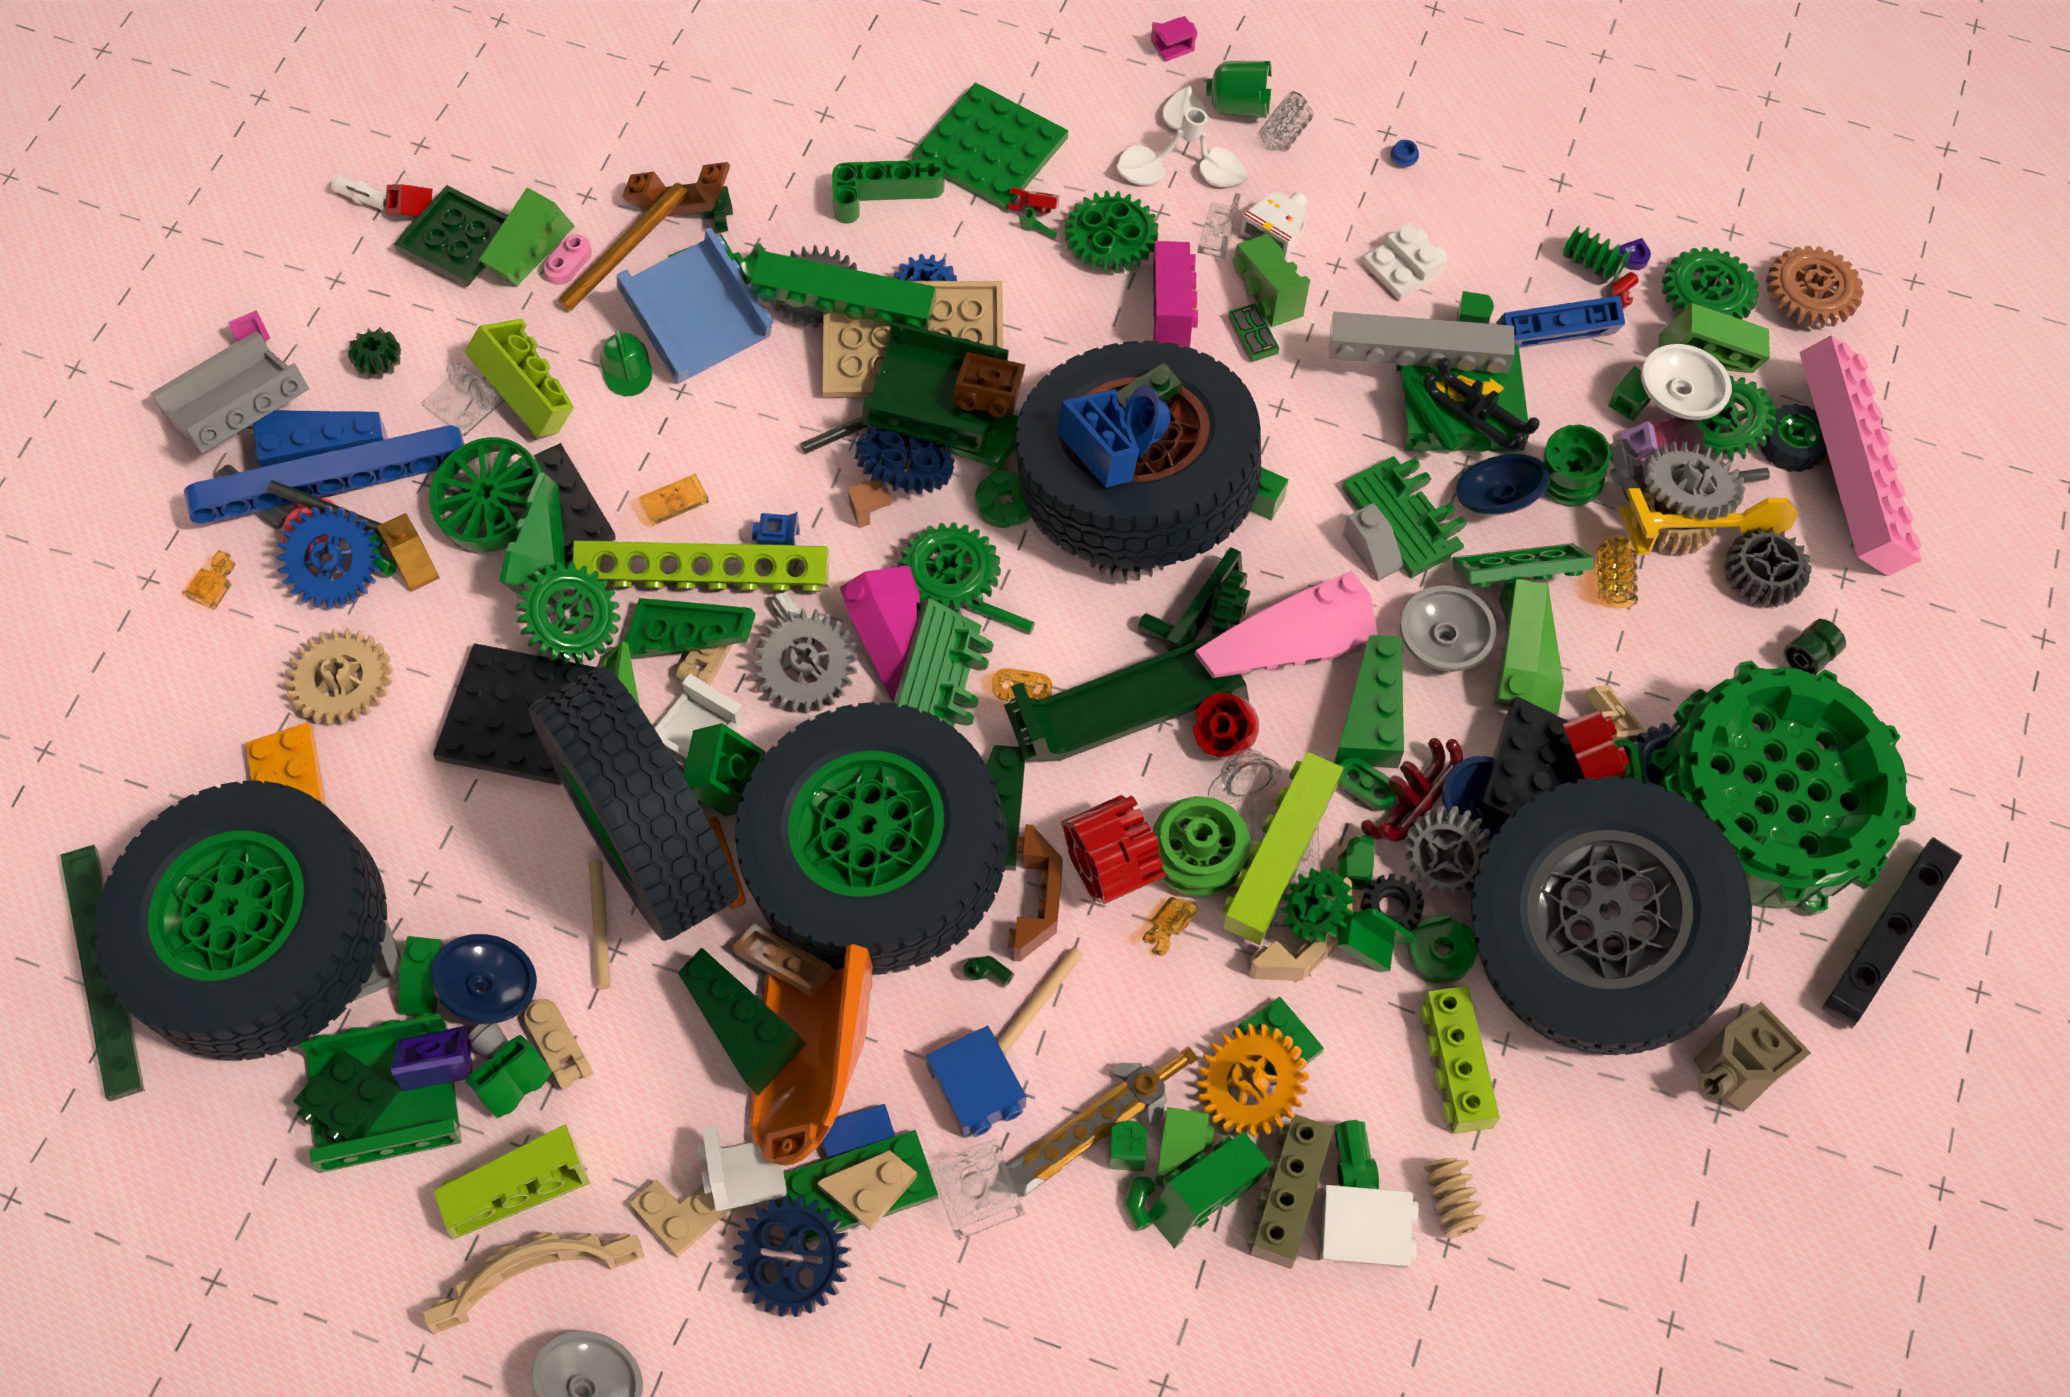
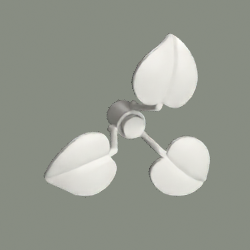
M1190 86L1174 94L1164 106L1162 112L1164 122L1170 128L1178 129L1162 155L1157 158L1154 151L1150 148L1135 145L1127 148L1122 153L1116 166L1120 175L1134 184L1142 186L1157 184L1164 178L1166 173L1160 163L1165 160L1182 137L1188 142L1200 139L1201 154L1205 159L1201 161L1199 171L1202 177L1211 185L1230 187L1243 184L1249 179L1244 165L1229 150L1214 147L1209 153L1207 152V133L1203 130L1208 124L1209 115Z

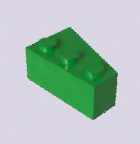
M1242 1132L1233 1139L1230 1136H1226L1213 1148L1214 1152L1208 1156L1205 1152L1201 1153L1188 1165L1189 1169L1183 1173L1178 1169L1164 1180L1165 1188L1148 1215L1174 1249L1183 1242V1238L1196 1224L1200 1228L1209 1222V1215L1222 1206L1228 1207L1258 1183L1272 1163L1245 1132Z

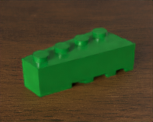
M1370 635L1334 763L1339 765L1346 758L1356 757L1372 767L1399 768L1404 753L1402 637Z

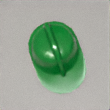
M616 329L615 335L606 340L600 353L604 379L608 388L615 394L624 397L635 396L647 389L652 380V368L648 351L637 337L629 333H622L620 329Z

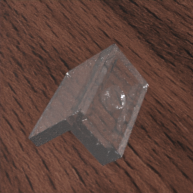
M1235 193L1231 206L1211 202L1197 253L1226 258L1238 217L1241 194Z

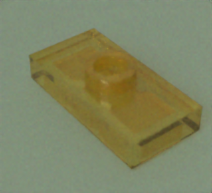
M696 473L639 497L640 503L652 526L709 503L708 495Z

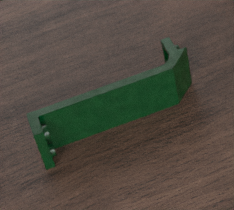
M1224 631L1047 698H1029L1023 682L1011 686L1015 698L1009 700V703L1004 704L1024 760H1064L1194 711L1206 698L1215 693H1231L1249 702L1247 685L1241 674L1212 678L1194 655L1197 649L1220 636Z

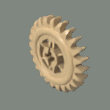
M346 628L343 638H340L337 631L332 629L331 640H328L322 632L319 633L320 644L318 645L312 642L311 639H307L310 651L297 647V651L302 659L296 660L290 657V663L296 670L285 669L287 677L292 681L285 680L284 685L290 690L287 692L288 699L293 701L295 710H302L303 717L310 718L313 716L315 723H320L326 718L328 725H333L336 719H339L343 725L347 723L348 717H352L354 721L359 720L360 712L366 715L370 714L369 706H379L381 702L378 696L384 697L388 694L385 686H389L392 683L389 675L393 671L391 664H389L390 656L384 652V647L381 643H377L375 646V639L372 635H369L367 641H365L362 631L358 630L357 636L353 639L350 630ZM362 668L363 674L360 681L355 678L354 673ZM318 675L322 676L323 681L317 688V677ZM354 686L357 687L350 694H347L349 691L353 689ZM330 690L334 693V697L327 696L324 693Z

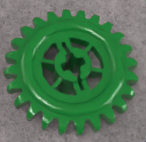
M1702 247L1700 252L1697 248H1691L1689 253L1684 251L1680 253L1679 257L1672 258L1671 263L1666 266L1665 274L1662 278V284H1664L1662 293L1669 292L1665 299L1666 303L1675 300L1672 312L1681 307L1684 308V311L1691 303L1742 320L1743 317L1748 318L1751 310L1757 305L1756 300L1759 297L1757 288L1759 284L1754 280V272L1747 271L1749 266L1746 263H1739L1740 258L1738 256L1731 258L1730 252L1725 251L1722 254L1719 248L1709 251L1707 247ZM1700 272V279L1692 278L1693 275ZM1727 294H1731V295H1729L1728 297H1726L1725 299H1722V297H1721V296H1724V295H1727Z
M1729 376L1732 392L1729 402L1721 412L1713 417L1702 420H1690L1674 416L1676 420L1674 422V429L1678 431L1677 439L1679 441L1684 439L1683 443L1687 442V449L1690 445H1693V450L1694 446L1699 443L1698 450H1704L1703 454L1711 447L1710 455L1715 453L1717 457L1720 453L1722 455L1727 454L1729 461L1733 462L1734 452H1738L1744 460L1746 458L1745 448L1751 449L1756 454V442H1760L1762 446L1766 445L1767 441L1764 434L1769 437L1773 435L1772 427L1776 425V418L1774 417L1776 415V408L1772 405L1773 399L1770 396H1766V389H1757L1756 382L1752 381L1745 384V378L1741 377L1734 381L1733 376ZM1735 402L1743 406L1745 410L1738 411ZM1747 418L1745 423L1742 425L1740 422Z
M952 522L949 528H946L944 523H939L936 530L933 526H927L926 534L922 531L916 532L917 540L909 539L907 541L908 548L901 550L902 558L898 561V567H911L920 593V608L923 601L931 598L948 608L950 605H953L957 613H960L962 603L965 604L969 611H972V599L976 600L979 605H983L982 593L991 597L992 588L990 585L993 587L998 586L997 577L1001 575V568L998 566L1000 564V557L996 555V547L989 545V537H980V530L974 529L969 532V525L964 524L959 529L955 522ZM937 551L939 552L935 561H928ZM968 556L972 564H964V558ZM927 569L935 572V574L931 577ZM970 573L969 576H967L963 580V575Z
M557 562L555 564V571L549 565H544L542 568L544 575L534 571L531 576L535 582L532 580L524 581L523 587L527 588L528 591H520L517 594V597L525 602L518 603L515 606L516 611L525 612V614L520 615L516 619V623H527V626L522 629L520 635H533L528 642V646L540 643L539 656L545 651L550 650V662L554 661L561 654L563 665L569 662L571 655L575 659V664L578 665L582 662L583 653L588 661L594 659V650L599 655L605 652L603 643L606 645L613 643V638L609 633L616 634L619 631L618 627L612 622H618L621 619L619 614L613 612V610L620 607L619 603L610 601L615 592L613 590H605L608 581L598 582V572L595 571L588 575L587 566L585 565L577 571L573 562L568 564L567 569L564 568L561 562ZM562 591H573L575 594L574 596L564 597ZM556 593L558 603L555 607H546L549 598ZM579 597V601L570 611L569 619L567 618L557 627L564 618L565 610H568ZM584 600L588 602L591 612L585 611ZM584 618H591L589 626L582 631L578 623ZM573 630L575 632V634L563 633V631Z

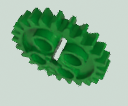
M1105 191L1104 197L1100 198L1095 192L1092 201L1087 197H1083V205L1075 203L1074 211H1069L1068 220L1065 221V240L1068 241L1067 248L1068 250H1073L1074 258L1082 256V265L1092 262V270H1095L1100 265L1103 267V273H1106L1109 267H1113L1114 272L1118 273L1121 266L1125 270L1130 271L1131 263L1140 267L1141 259L1148 261L1149 253H1154L1155 241H1158V223L1155 222L1156 215L1149 214V205L1141 207V199L1132 202L1131 194L1121 198L1120 191H1117L1114 197H1110L1109 192Z

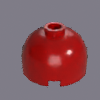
M1215 693L1206 698L1196 710L1195 715L1198 716L1196 726L1193 725V735L1197 745L1205 753L1218 758H1235L1247 753L1255 744L1259 734V718L1255 708L1244 698L1231 693Z

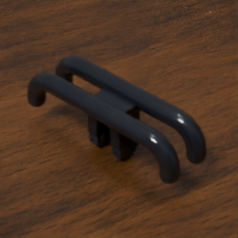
M1446 357L1441 358L1438 362L1439 375L1449 387L1466 398L1464 406L1437 387L1434 373L1428 372L1424 376L1423 386L1436 403L1505 449L1516 450L1521 448L1525 443V435L1535 433L1540 426V421L1536 417H1532L1528 422H1524L1499 406L1497 402L1500 394L1493 390L1487 396H1484L1482 394L1484 383L1476 380L1472 386H1469L1451 372L1450 360ZM1492 415L1518 433L1513 438L1509 437L1486 421Z

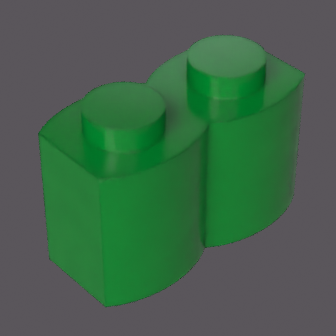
M518 1035L503 1045L492 1059L477 1067L465 1082L484 1106L498 1119L513 1112L526 1094L540 1089L552 1071L532 1044L522 1035Z

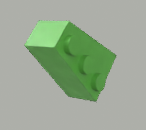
M1265 234L1238 243L1235 257H1233V266L1236 273L1241 274L1245 280L1247 292L1256 299L1263 317H1266L1271 327L1304 316L1310 279L1307 276L1300 277L1296 273V270H1298L1297 265L1293 261L1287 263L1283 258L1285 256L1284 250L1269 234Z

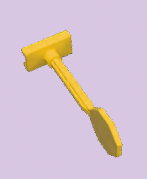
M1628 488L1626 493L1630 504L1629 506H1620L1618 509L1637 555L1650 554L1659 535L1658 531L1662 528L1738 526L1739 530L1744 534L1747 530L1754 533L1759 527L1766 533L1772 527L1774 532L1779 534L1784 530L1791 529L1798 516L1797 509L1788 498H1766L1746 509L1743 513H1729L1726 517L1719 516L1718 519L1714 520L1708 516L1706 520H1700L1695 515L1693 518L1687 517L1686 514L1662 515L1660 512L1649 511L1640 488Z

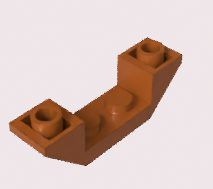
M728 162L703 165L697 183L683 185L688 191V196L667 216L712 211L723 189L730 164ZM654 171L630 174L622 197L625 201L648 210L672 186L666 187Z
M1028 824L1025 825V836H1018L1016 856H1023L1022 868L1042 870L1040 889H1047L1046 900L1039 899L1038 918L1017 917L1016 929L1009 928L1008 949H1014V961L1019 962L1057 933L1063 865L1062 856L1033 825Z

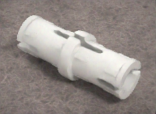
M339 174L334 177L331 184L333 192L350 197L357 204L362 205L365 203L385 211L386 192L384 193L372 188L364 181L356 182ZM354 189L369 194V197L355 192Z

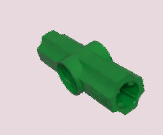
M1347 1120L1335 1124L1334 1135L1339 1156L1337 1164L1339 1186L1379 1189L1378 1168L1375 1159L1371 1158L1365 1121Z

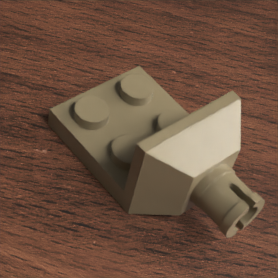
M1760 1002L1727 1025L1694 1058L1703 1074L1698 1080V1087L1701 1093L1708 1087H1711L1712 1090L1705 1095L1706 1098L1717 1100L1724 1096L1729 1102L1744 1112L1772 1084L1804 1061L1811 1052Z

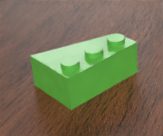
M527 187L479 261L490 272L518 287L575 226L555 202Z
M1691 303L1659 334V347L1670 344H1685L1697 347L1715 357L1724 366L1726 371L1753 373L1770 358L1768 328Z

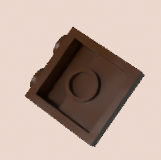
M966 352L955 383L952 404L960 406L965 411L977 409L989 412L994 417H1003L1004 415L1012 417L1026 364Z

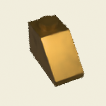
M406 513L377 526L385 547L411 592L440 579L420 536Z

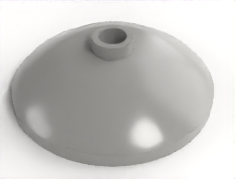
M1434 586L1420 591L1409 600L1401 616L1400 632L1406 648L1423 664L1441 671H1462L1478 665L1489 655L1496 639V622L1490 608L1477 595L1455 586ZM1440 637H1446L1449 641H1444Z
M573 1331L553 1338L540 1350L531 1370V1389L534 1397H580L577 1393L582 1394L584 1397L642 1396L643 1379L635 1358L622 1344L597 1332Z

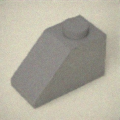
M1374 503L1348 515L1343 536L1377 581L1404 568L1392 526Z

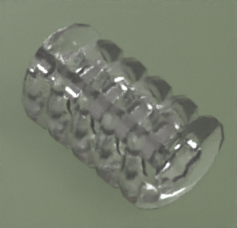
M1294 91L1289 92L1257 133L1258 142L1263 147L1279 152H1287L1291 148V145L1301 135L1302 130L1308 126V123L1314 116L1312 108L1308 105L1305 97Z

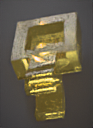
M218 550L213 556L210 570L200 568L184 592L189 600L213 610L217 608L232 585L226 578L236 565L235 562L229 560L230 554Z
M1169 897L1152 918L1151 923L1154 926L1144 934L1143 942L1153 944L1157 940V944L1151 952L1159 956L1165 955L1170 948L1171 934L1179 935L1189 925L1190 920L1198 911L1191 901Z

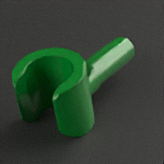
M1026 207L1024 209L1027 218L1019 215L1022 229L1026 231L1036 229L1053 239L1056 238L1057 232L1038 221L1033 208Z

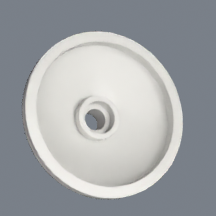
M1670 344L1659 347L1647 357L1641 370L1642 385L1649 398L1659 408L1679 418L1702 420L1713 417L1724 409L1731 396V380L1724 366L1711 354L1694 346Z

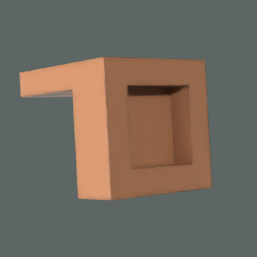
M869 480L847 487L849 505L859 528L870 525V511L892 504L887 486H881V480Z

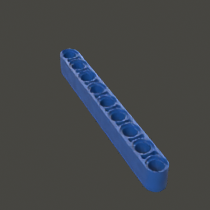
M442 426L195 482L184 489L189 519L197 524H205L295 503L268 492L267 489L271 480L319 498L436 471L451 453L465 445L463 436L457 426Z

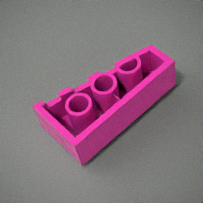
M1155 241L1153 260V341H1159L1160 344L1168 342L1179 344V347H1190L1192 328L1198 327V310H1196L1197 291H1192L1196 290V254H1190V242Z

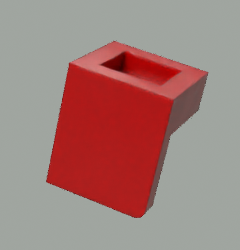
M404 184L387 185L385 214L419 216L432 202L433 189Z

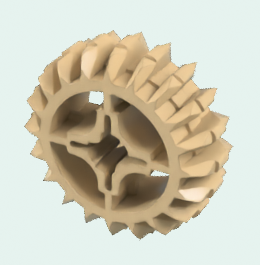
M1649 486L1645 488L1643 497L1650 512H1660L1662 515L1677 514L1675 508L1668 509L1665 507V502L1657 501L1655 499L1657 494H1651L1648 490ZM1717 527L1662 528L1658 531L1659 535L1655 543L1659 545V552L1667 548L1670 549L1671 555L1679 550L1685 556L1690 550L1696 553L1700 550L1701 546L1706 547L1718 529Z

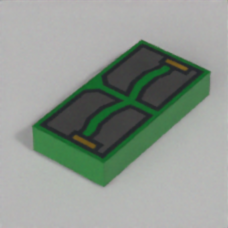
M1256 303L1229 311L1228 318L1251 362L1279 354L1280 347Z

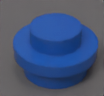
M1404 139L1398 141L1392 147L1390 156L1395 164L1408 167L1418 161L1419 150L1413 141Z

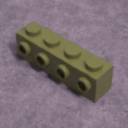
M1294 1114L1295 1117L1291 1119L1290 1125L1284 1123L1283 1128L1280 1130L1277 1143L1283 1145L1280 1157L1275 1155L1272 1157V1164L1269 1167L1267 1176L1273 1177L1270 1190L1263 1188L1257 1209L1263 1210L1260 1223L1253 1221L1247 1242L1253 1244L1251 1256L1292 1269L1296 1260L1334 1130L1333 1126Z

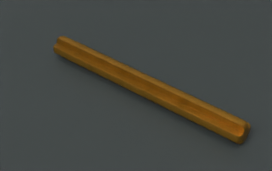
M675 183L559 298L560 304L566 310H573L688 196L687 189L681 183Z

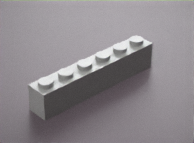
M1333 311L1329 336V359L1438 368L1439 360L1446 357L1450 360V368L1463 371L1478 370L1491 373H1509L1514 358V326Z

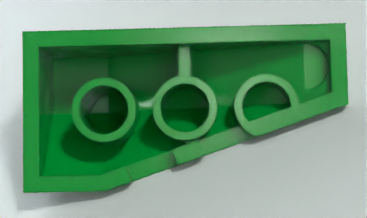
M538 473L527 499V516L525 519H519L516 525L517 530L520 531L516 542H509L505 552L499 581L516 594L520 591H528L527 588L523 587V583L526 580L535 582L531 576L534 571L544 575L542 571L544 565H549L555 571V564L561 562L564 568L567 569L558 484L545 473ZM556 593L549 598L547 603H558Z

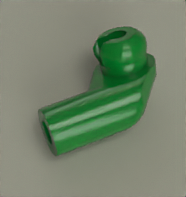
M375 533L370 541L380 542V546L373 550V553L382 555L378 549L383 547L384 541ZM383 555L382 559L373 563L381 569L380 573L387 577L392 576L397 570V565Z
M1138 1176L1130 1182L1123 1201L1124 1207L1137 1232L1152 1225L1144 1203L1147 1196L1154 1192L1155 1185L1152 1179L1146 1176Z

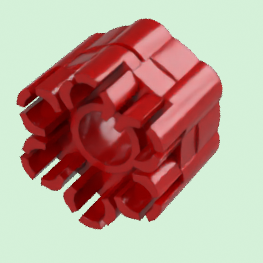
M1121 794L1061 821L1070 859L1090 897L1095 902L1107 904L1166 876L1164 869L1159 870V868L1163 867V864L1158 855L1159 843L1154 831L1151 830L1150 825L1144 822L1141 809L1134 810L1133 807L1137 806L1138 803L1133 796L1126 798Z

